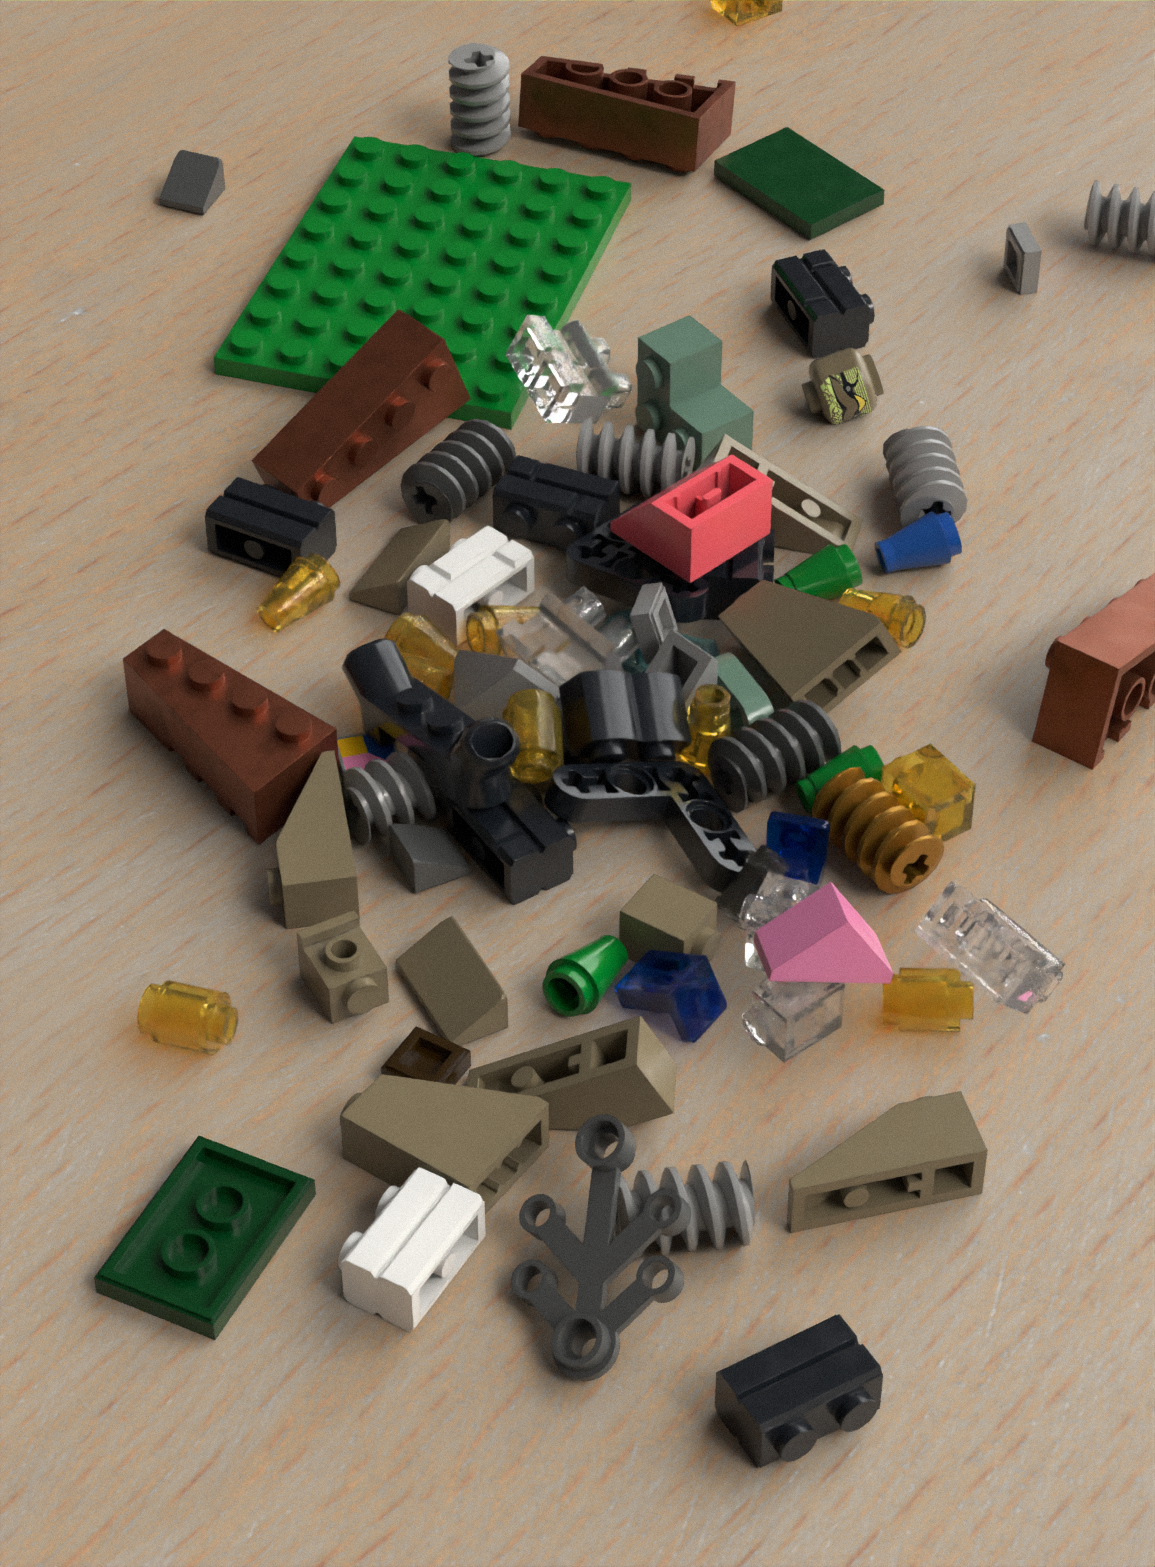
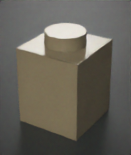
M653 873L620 910L619 940L627 950L628 959L683 985L699 965L706 966L709 964L718 950L721 935L720 932L716 931L717 902Z

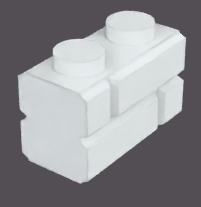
M489 525L468 539H459L452 545L448 553L430 566L422 565L418 567L407 581L408 616L411 622L429 633L434 631L438 639L453 648L457 647L535 591L534 556L531 550L513 539L509 542L506 535Z
M420 1167L412 1172L400 1188L393 1185L385 1191L376 1209V1219L364 1234L356 1231L348 1237L338 1259V1266L342 1270L343 1295L348 1303L372 1315L379 1313L383 1320L408 1332L411 1329H415L486 1236L485 1201L482 1200L480 1194L455 1183L450 1186L444 1178Z

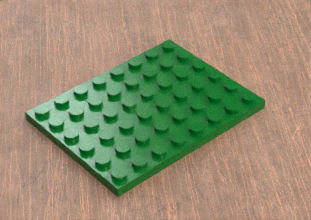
M354 136L215 354V374L317 393L378 329L400 309L445 339L471 399L447 418L462 421L472 419L486 420L499 428L512 430L631 201V183L616 181L607 176L592 177L569 173L560 168L545 169L527 166L513 160L498 161L480 158L466 152L451 153L428 149L418 144L404 145L382 141L376 137Z

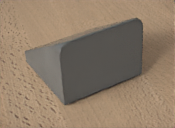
M180 150L174 158L159 198L160 205L204 215L225 190L222 160L213 156Z
M400 823L389 825L390 855L415 893L471 874V867L445 829Z

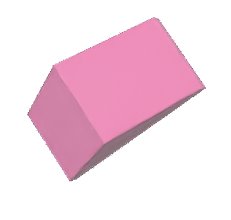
M829 882L755 931L753 942L769 981L891 983L893 971L876 933L832 882Z

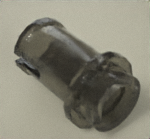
M763 844L756 852L749 850L746 853L745 857L748 862L724 892L714 900V902H717V907L725 915L742 926L747 924L750 916L776 885L783 887L787 883L785 874L791 868L779 854Z

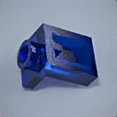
M778 811L770 813L767 821L766 846L761 859V867L753 885L752 904L788 910L821 888L828 860L830 823L827 820Z
M649 950L613 988L622 1008L670 1014L679 1036L684 1042L695 1043L727 1008V1001L706 955Z

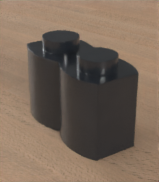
M594 670L580 672L558 687L571 756L590 758L591 764L619 763L626 758L640 760V762L675 761V754L692 744L681 680L678 675L661 672L629 674L615 670Z

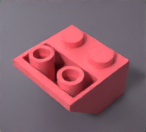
M731 454L689 474L611 521L610 531L691 583L770 534L773 480Z

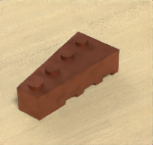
M540 56L521 73L518 127L534 130L536 134L545 138L561 137L576 141L582 147L588 149L603 148L619 152L630 160H650L662 163L673 171L695 172L731 135L736 82L719 79L717 88L695 85V76L675 74L674 80L648 79L646 75L647 70L628 67V69L616 70L608 74L604 73L603 64Z
M398 309L251 460L264 484L271 485L278 491L307 501H318L330 508L469 401L471 398L445 339Z
M1155 573L1146 579H1140L1128 592L1119 598L1114 597L1105 608L1092 617L1087 616L1079 626L1064 636H1058L1053 641L1045 659V666L1050 670L1032 742L1093 770L1104 758L1105 750H1103L1105 740L1110 738L1119 742L1131 729L1132 721L1128 719L1134 714L1137 707L1142 706L1149 710L1155 703Z
M165 629L161 630L123 658L129 711L169 752L176 751L182 757L186 764V770L198 783L204 780L217 794L218 803L230 816L237 814L246 824L248 835L258 845L285 825L322 752L335 751L340 779L337 728Z

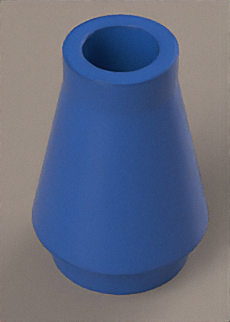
M930 511L890 537L875 542V552L883 572L888 574L896 570L949 564L951 557L961 554L962 545L957 527L948 512L936 515L933 511Z

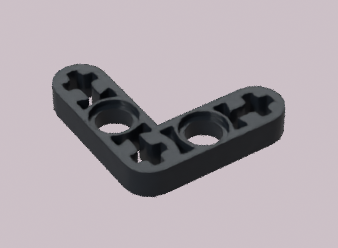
M646 500L636 503L578 539L567 548L566 578L575 586L634 607L642 585L662 582V585L665 586L676 623L696 622L703 619L708 613L709 584L704 578L699 577L689 583L610 531L611 521Z
M681 761L567 764L557 767L552 774L545 793L544 802L546 807L561 819L578 823L662 819L703 881L709 887L730 896L745 895L752 889L761 867V857L706 776L692 765Z

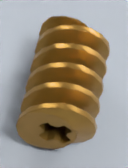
M860 767L848 768L836 774L825 783L816 795L812 807V821L821 833L828 835L832 844L842 849L846 857L856 863L864 875L872 878L880 890L888 894L902 893L910 890L926 880L941 861L945 848L943 841L938 836L929 834V830L923 822L914 820V816L908 808L899 806L896 796L892 793L884 792L880 781L872 777L865 778V773Z

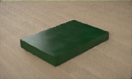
M785 127L714 160V175L810 240L884 204L885 190L789 127Z
M198 1135L94 1277L96 1293L216 1340L315 1197V1180Z

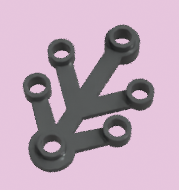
M600 1114L588 1119L580 1127L575 1139V1149L578 1157L592 1169L584 1242L582 1243L566 1225V1213L563 1207L545 1194H537L528 1198L523 1203L519 1212L521 1226L536 1239L544 1241L578 1281L576 1310L557 1292V1275L541 1261L529 1259L520 1263L515 1268L511 1277L513 1292L527 1304L535 1306L554 1329L551 1347L557 1367L571 1379L583 1382L598 1379L612 1368L620 1351L619 1334L653 1301L667 1303L674 1300L683 1289L684 1274L669 1258L663 1255H654L641 1263L637 1270L636 1280L606 1306L608 1285L659 1235H678L686 1229L691 1219V1208L680 1195L671 1189H660L648 1197L644 1210L613 1240L621 1172L626 1170L634 1160L636 1140L628 1127L616 1117L608 1114ZM614 1142H618L615 1150L604 1158L607 1147ZM675 1203L673 1215L666 1221L660 1222L659 1217L663 1208ZM545 1209H550L547 1221L540 1226H536L535 1222L539 1213ZM662 1270H668L666 1282L662 1286L653 1289L652 1283L656 1274ZM537 1274H542L539 1287L532 1292H528L527 1287L531 1278ZM596 1338L592 1350L582 1357V1349L585 1343Z

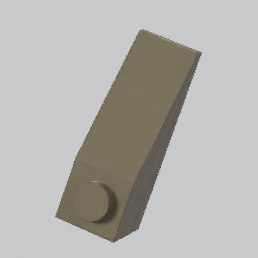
M724 434L697 470H700L732 454L773 480L770 529H775V546L815 554L828 544H832L834 547L846 544L853 551L863 522L861 518L728 435Z
M324 751L321 753L275 842L278 868L266 869L270 906L282 905L286 929L309 927L352 910L356 912L360 920L357 874L335 751Z
M637 1016L470 1069L467 1087L536 1096L549 1102V1129L579 1130L588 1119L600 1114L612 1115L626 1127H630L674 1113L677 1063L643 1018Z
M962 1092L924 1096L913 1101L896 1104L789 1179L787 1225L790 1233L982 1194L988 1150Z

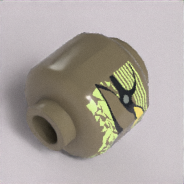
M852 347L812 361L809 365L811 381L801 384L811 414L821 411L825 419L833 425L871 413L877 406L876 396L884 394L881 380L871 355L862 356L857 349Z

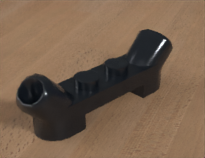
M378 639L359 646L347 654L342 670L360 702L363 731L370 739L381 747L395 741L400 742L438 771L441 793L462 807L472 809L489 808L499 805L511 796L513 787L509 767L520 752V739L515 728L508 721L494 716L478 719L477 721L472 719L411 675L395 641Z

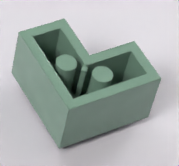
M689 315L638 337V362L635 368L638 378L635 416L637 424L645 433L647 429L655 430V439L662 445L668 433H675L677 450H683L689 437H694L696 452L692 470L695 472L724 434L752 450L754 411L721 385L722 340Z

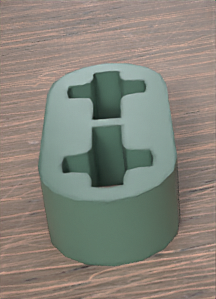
M729 652L715 656L714 658L718 660L716 714L732 733L741 727L749 728V725L760 718H768L774 712L769 698L737 657Z

